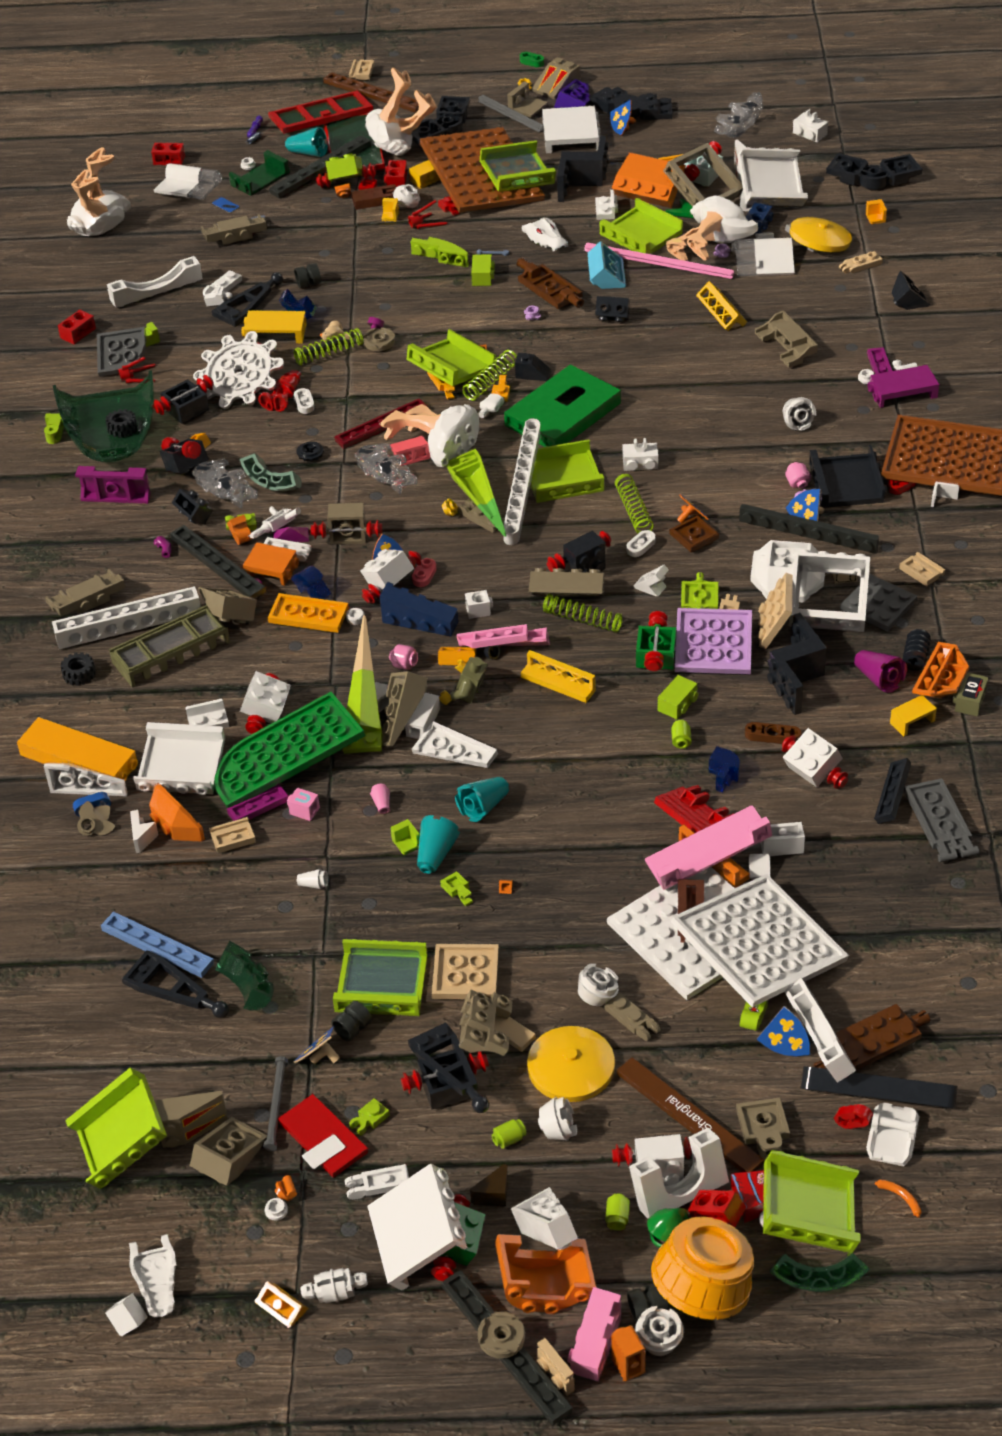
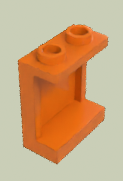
M256 542L243 564V570L252 577L255 573L280 578L281 585L285 586L287 581L291 579L294 569L298 567L299 559L297 558L296 550Z

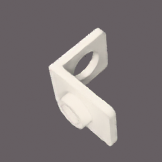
M936 481L931 507H934L936 496L958 499L959 485Z

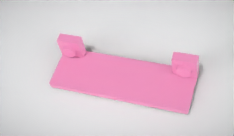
M749 806L645 858V862L662 889L665 890L677 884L678 879H687L771 837L770 821L767 817L761 818L753 806Z

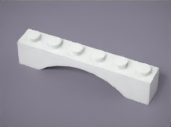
M195 256L180 260L168 273L152 281L134 283L121 279L109 283L107 288L110 301L115 308L122 307L189 283H195L202 280L201 266Z
M802 978L797 980L785 993L812 1037L824 1065L836 1082H839L855 1072L856 1069L815 996Z

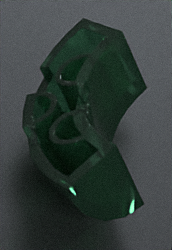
M229 940L215 970L228 977L240 989L244 998L243 1009L250 1011L260 1010L268 1005L273 996L274 988L273 983L268 980L269 973L261 963H256L250 958L251 953Z
M848 1252L835 1263L819 1267L800 1264L782 1253L771 1266L769 1272L792 1287L807 1291L823 1292L852 1284L864 1276L870 1268L853 1252Z

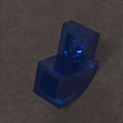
M288 289L283 291L279 299L281 305L286 308V311H305L306 320L313 317L317 308L308 296L297 300Z
M308 566L291 578L299 591L302 593L306 590L311 598L325 599L332 594L322 580L323 574L314 566Z
M716 746L709 758V773L717 775L716 791L723 793L726 786H730L732 780L738 782L740 760L734 752Z

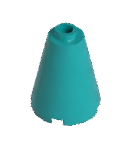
M316 127L288 137L285 141V147L289 152L323 157L328 147V144H325L327 136L323 128Z
M502 777L463 784L457 788L458 794L455 795L456 805L463 816L467 815L470 817L469 821L478 822L508 794L509 784Z
M434 815L425 816L421 821L417 866L423 873L430 874L431 872H436L459 837V827L447 818L440 817L438 820L433 819Z

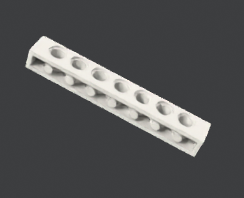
M194 586L52 621L58 648L62 649L167 623L201 608Z

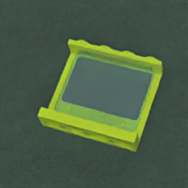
M537 140L481 148L480 163L498 192L555 184L556 170L555 168L547 169L536 152Z
M343 939L344 956L338 991L334 992L333 995L334 1011L344 1012V1009L352 1001H358L367 1008L370 1014L419 1016L427 963L426 943Z

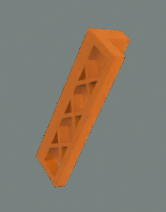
M684 824L679 827V841L695 834ZM730 857L711 866L734 888L739 887L750 879V873Z

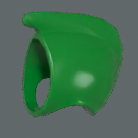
M664 1208L648 1218L647 1226L650 1231L651 1241L655 1246L660 1248L663 1244L656 1242L653 1236L666 1242L676 1226L687 1219L689 1220L686 1209Z

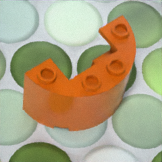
M498 1234L496 1250L507 1301L525 1313L545 1312L547 1314H554L560 1309L588 1300L593 1287L596 1288L586 1239H576L571 1242L572 1244L562 1250L519 1249L522 1244L519 1235Z

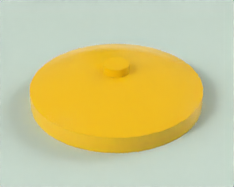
M816 217L795 219L791 223L789 231L792 238L798 243L824 252L844 251L850 247L852 240L850 232L843 226Z
M579 1026L559 1027L544 1033L533 1043L527 1059L528 1074L536 1089L551 1099L554 1097H564L569 1102L584 1101L601 1093L611 1082L615 1070L614 1053L606 1039L593 1030Z

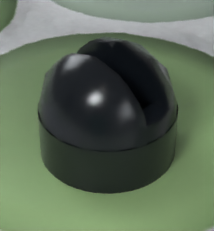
M498 645L485 647V656L489 659H497L500 656V647Z

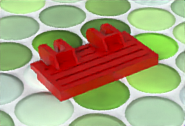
M698 785L687 789L685 787L677 788L656 796L654 801L658 807L681 825L684 824L693 833H697L733 815H728L729 809L726 807L713 810L705 803L709 800L710 794L707 792L700 793L701 787Z

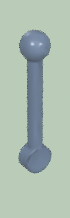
M479 249V250H477V252H476L477 255H482V254H503V256H508V255H509V251H508V250H503V251H482V250Z

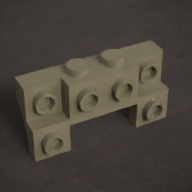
M257 214L258 217L253 219L242 216L217 222L218 228L216 224H213L214 227L206 229L201 226V232L207 243L221 240L224 245L253 238L252 233L267 230L264 217L261 218L260 214Z
M784 310L775 313L768 322L755 328V334L763 342L775 338L787 350L785 353L780 354V360L788 368L803 363L804 357L817 353L818 344Z
M107 569L108 573L102 576L94 575L93 578L66 589L67 595L60 590L59 594L49 598L46 596V603L60 617L76 611L79 615L110 601L111 594L125 588L124 579L119 574L116 575L110 569Z
M471 989L465 997L464 1005L461 1009L463 1016L459 1023L461 1025L459 1048L470 1053L490 1051L505 1056L509 1047V1037L500 1031L494 1030L495 1015L508 1019L512 1013L513 1001L495 992L488 998L485 994Z

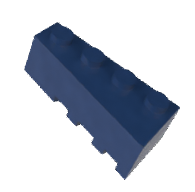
M388 581L380 594L383 623L451 637L459 622L457 608L436 600L434 602L429 601L426 596L421 594L416 596L409 593V590L403 587L398 589L393 587V583Z

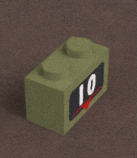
M972 673L966 674L958 689L959 692L955 693L953 697V703H956L955 712L978 717L987 690L988 677Z

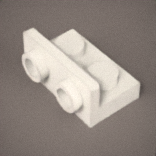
M610 190V197H595L597 220L615 219V213H618L617 195H614V190Z
M223 699L186 707L189 725L229 727Z

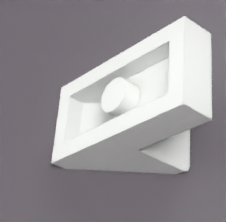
M664 564L642 575L635 583V589L658 597L666 588L663 580L666 578L664 575L669 569Z
M134 810L130 811L133 841L136 853H140L158 836L155 822L145 823L144 817L140 818L139 811Z

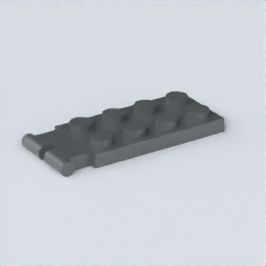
M942 778L904 787V793L932 849L937 848L939 852V862L957 859L958 853L961 858L979 854L978 846L973 847L971 843L972 835Z

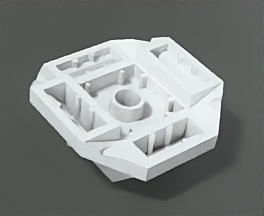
M771 540L760 550L754 551L751 582L762 592L766 599L769 592L773 591L779 578L782 579L786 572L793 575L795 551L808 550L810 553L819 552L811 543ZM806 571L801 573L799 602H805L809 599L810 595L816 593L824 586L825 573Z

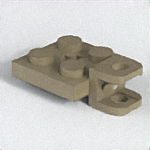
M780 1097L736 1104V1112L745 1144L757 1143L758 1154L764 1159V1162L768 1157L767 1151H781L782 1139L790 1138V1131ZM761 1118H764V1121H768L767 1123H759Z

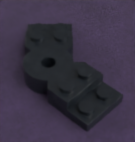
M605 87L588 97L590 98L588 104L606 113H610L617 107L632 100L631 117L637 119V116H640L642 120L672 119L671 98L657 99V94L647 93L638 97L628 95V92L620 87L614 89Z
M441 96L436 110L437 118L435 120L427 118L421 121L419 127L411 133L412 140L420 145V138L462 133L463 123L466 122L470 97Z
M837 153L826 168V173L832 176H839L840 182L847 185L860 184L867 189H881L888 184L895 186L908 183V177L922 175L923 169L911 154L883 159L880 165H868L866 159Z

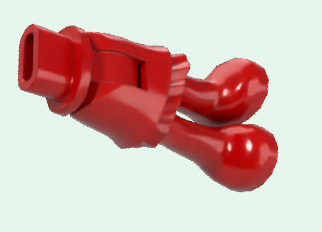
M295 370L286 372L276 381V387L272 394L262 392L259 395L258 401L260 405L269 411H272L274 408L278 412L285 410L288 405V398H292L300 382L301 372Z

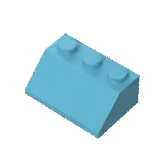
M600 241L588 252L591 283L601 289L624 288L626 281L623 258Z

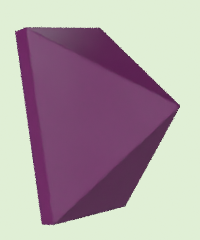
M287 527L277 529L273 532V538L292 542H309V528Z

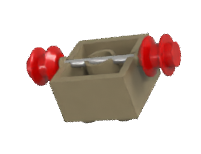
M364 503L328 504V526H326L324 521H322L321 525H317L316 522H314V525H311V536H314L315 539L317 536H322L324 539L329 534L330 544H365L366 531L370 538L372 534H376L377 537H379V534H382V523H379V520L376 523H372L369 520L366 527Z

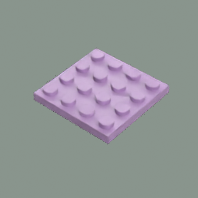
M678 608L675 672L751 674L752 610Z

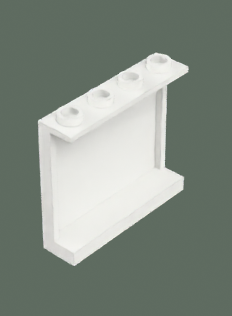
M595 106L542 109L546 153H552V145L595 142L596 149L598 150L601 135L598 112H595Z
M742 148L738 155L745 204L753 205L756 202L765 205L803 206L808 199V195L803 193L797 161L800 150L792 148Z
M147 722L146 731L148 737L138 776L133 778L136 789L153 791L155 784L160 783L168 792H179L182 794L198 793L200 795L213 794L215 774L221 761L225 743L223 727Z
M432 1163L368 1205L387 1282L400 1290H404L409 1286L408 1276L455 1245L464 1250L467 1249L466 1235L461 1228L460 1214L454 1204V1194L449 1187L448 1174L443 1168H439Z

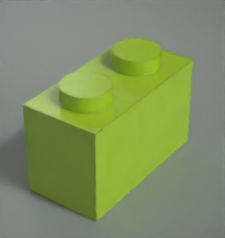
M491 254L473 255L472 286H491V279H494L495 261H492Z
M677 675L658 696L657 711L678 719L682 714L686 713L690 704L697 700L699 695L697 692L698 683Z

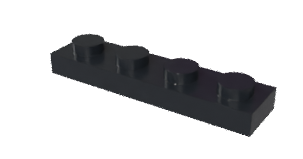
M908 758L894 761L890 764L874 817L878 824L890 822L896 818L911 766Z

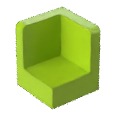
M408 819L390 827L392 841L403 855L419 848L420 834Z

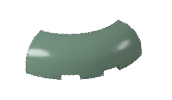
M256 453L240 459L245 473L261 487L283 492L295 490L302 486L301 477L295 472L272 473L267 469L264 460Z

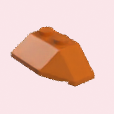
M937 643L912 690L913 694L942 698L957 693L969 670V665L956 644Z
M156 783L149 804L151 820L156 824L158 823L163 833L169 835L173 840L200 842L205 840L202 825L160 783Z

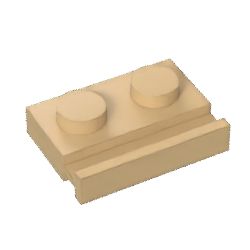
M354 59L349 72V78L355 77V79L362 81L370 80L374 60L356 61Z
M919 552L915 556L912 555L901 562L899 568L925 586L930 585L939 579V576L945 574L944 568Z
M247 817L209 828L217 854L256 842Z
M546 1338L542 1339L537 1343L539 1346L537 1349V1364L544 1373L547 1371L551 1376L554 1386L558 1390L561 1389L568 1396L575 1391L574 1378L572 1377L574 1373Z

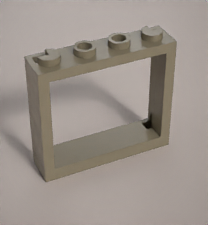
M708 143L668 161L663 170L692 207L705 198L679 166L700 156L705 158L730 189L719 195L720 197L732 201L738 198L743 191L742 183Z

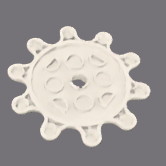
M254 331L248 332L244 340L240 342L234 341L231 335H226L221 340L222 348L219 351L206 350L202 353L201 357L208 362V365L205 369L196 371L193 374V378L196 381L198 378L203 380V376L207 375L213 379V390L207 389V399L220 396L219 406L223 409L230 408L236 399H243L247 405H253L256 400L255 393L260 389L273 390L276 387V382L270 377V374L273 371L282 369L284 366L282 358L270 357L277 348L276 341L269 340L264 344L256 343L258 335Z

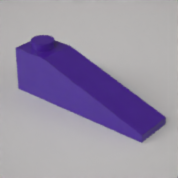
M574 79L559 92L554 107L585 106L590 100L588 98V84Z

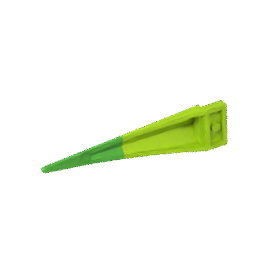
M473 449L448 460L446 468L452 479L501 534L506 537L500 513L481 456L477 450Z

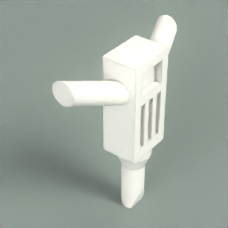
M271 506L269 511L272 516L262 521V526L249 535L250 538H257L264 533L276 531L294 520L301 513V509L299 507L293 511L292 509H282L278 512Z

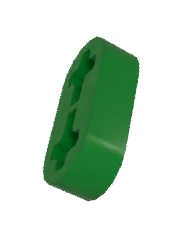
M531 52L520 53V63L536 68L543 67L544 56Z

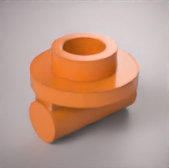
M350 184L336 186V195L340 198H347L351 194Z
M284 1176L282 1181L275 1183V1193L280 1199L290 1201L297 1195L291 1176Z

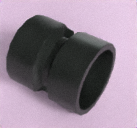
M316 263L307 265L306 268L302 266L294 269L296 283L299 288L307 287L309 283L311 285L321 283V275Z
M352 1001L344 1009V1012H340L331 1021V1025L335 1027L334 1031L342 1039L351 1041L359 1034L362 1028H365L372 1021V1016L363 1004L358 1001Z
M655 1284L647 1285L644 1291L641 1288L627 1291L628 1305L635 1322L650 1307L657 1306V1309L668 1310L667 1300L659 1293Z

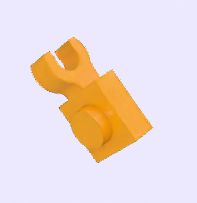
M500 375L499 385H493L491 394H498L504 398L505 402H508L510 386H507V375Z

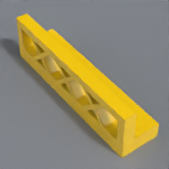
M710 281L697 293L696 296L725 330L729 331L736 322L742 326L747 323L746 319L720 289ZM709 290L708 297L703 298L702 296ZM712 300H716L715 306H711ZM724 308L723 314L718 315L719 309ZM732 317V319L726 325V318Z
M528 651L527 665L521 671V678L585 703L595 693V675L534 651ZM533 659H536L540 664L533 662ZM549 665L554 666L557 671L553 670ZM582 678L588 679L589 683H586Z

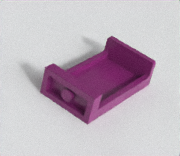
M928 365L870 375L868 391L872 393L874 401L882 408L886 399L928 392L931 399L938 398L939 383Z

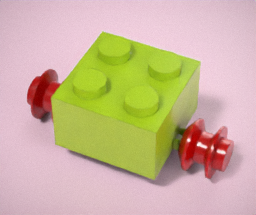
M346 154L344 158H329L330 161L325 162L327 172H325L324 176L319 174L316 180L318 186H321L323 189L324 185L330 187L333 180L337 181L357 176H363L366 180L368 176L374 178L376 168L371 163H369V167H366L364 164L362 166L361 157L356 156V154Z

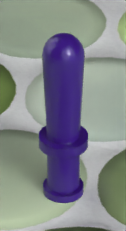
M257 116L256 120L252 122V127L247 132L248 138L253 136L257 129L260 128V123L263 121L262 116Z

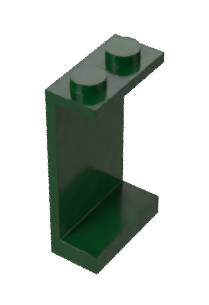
M267 150L263 152L265 163L245 175L239 176L229 172L230 184L234 188L252 196L289 174L288 160Z

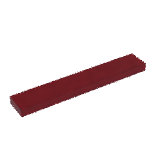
M420 398L334 436L335 441L343 449H346L386 431L387 428L382 427L380 424L392 412L397 410L406 413L420 404L427 405Z

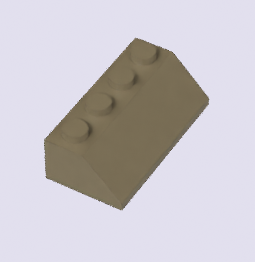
M535 568V571L530 572L529 593L536 595H548L550 593L553 595L604 596V573H600L598 569H590L589 573H584L582 569H571V572H564V569H553V572H546L545 568Z

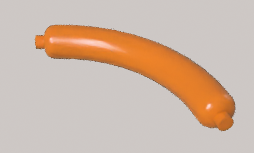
M879 1179L875 1182L879 1189L889 1190L902 1197L910 1206L913 1215L917 1218L920 1217L922 1213L920 1205L909 1191L887 1180Z

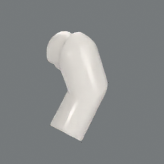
M894 360L892 362L894 371L917 367L916 363L901 365V360Z

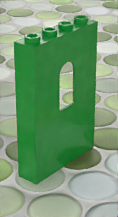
M570 364L504 412V423L506 427L523 435L525 422L528 419H537L540 422V445L548 447L569 443L621 404V390ZM573 387H581L585 390L583 395L568 406L556 401L557 398Z

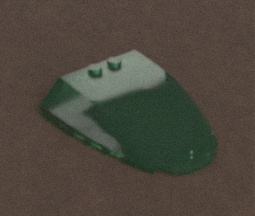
M149 370L148 376L136 387L88 395L73 396L53 385L55 400L62 423L74 444L86 457L100 462H115L130 457L141 448L149 431L154 411V380L152 370ZM118 409L122 411L127 409V412L131 410L136 415V432H132V435L127 434V437H124V435L122 437L118 435L113 437L107 431L106 416H109V413H113L114 410L118 412Z

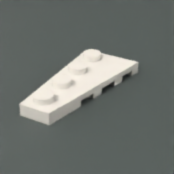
M432 721L412 748L413 754L488 768L498 755L497 749Z

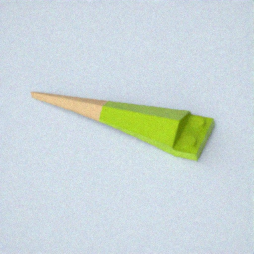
M365 615L362 619L346 710L361 726L366 736L343 748L344 754L382 751L383 734Z

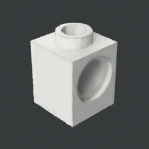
M487 590L465 593V603L469 619L491 615L490 608H493L492 597H488Z

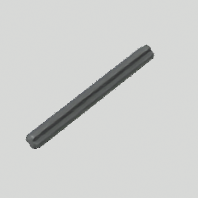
M485 95L479 96V103L537 132L543 131L541 123Z

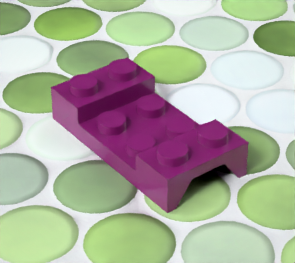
M78 466L75 476L80 479L81 501L149 503L151 492L146 468H129L128 472L96 471L95 466Z

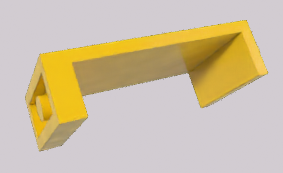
M248 311L247 317L244 318L242 336H246L251 331L256 333H295L296 344H303L307 326L305 311Z

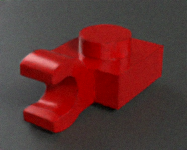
M368 176L367 180L362 178L358 189L377 187V180L371 176Z
M451 197L438 200V206L444 212L450 211L453 216L460 214Z

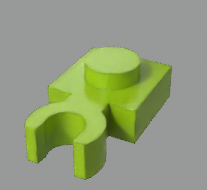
M373 1098L358 1111L359 1117L351 1119L349 1122L350 1128L353 1129L355 1126H361L357 1129L358 1135L361 1136L365 1134L369 1125L374 1129L390 1116L389 1110Z

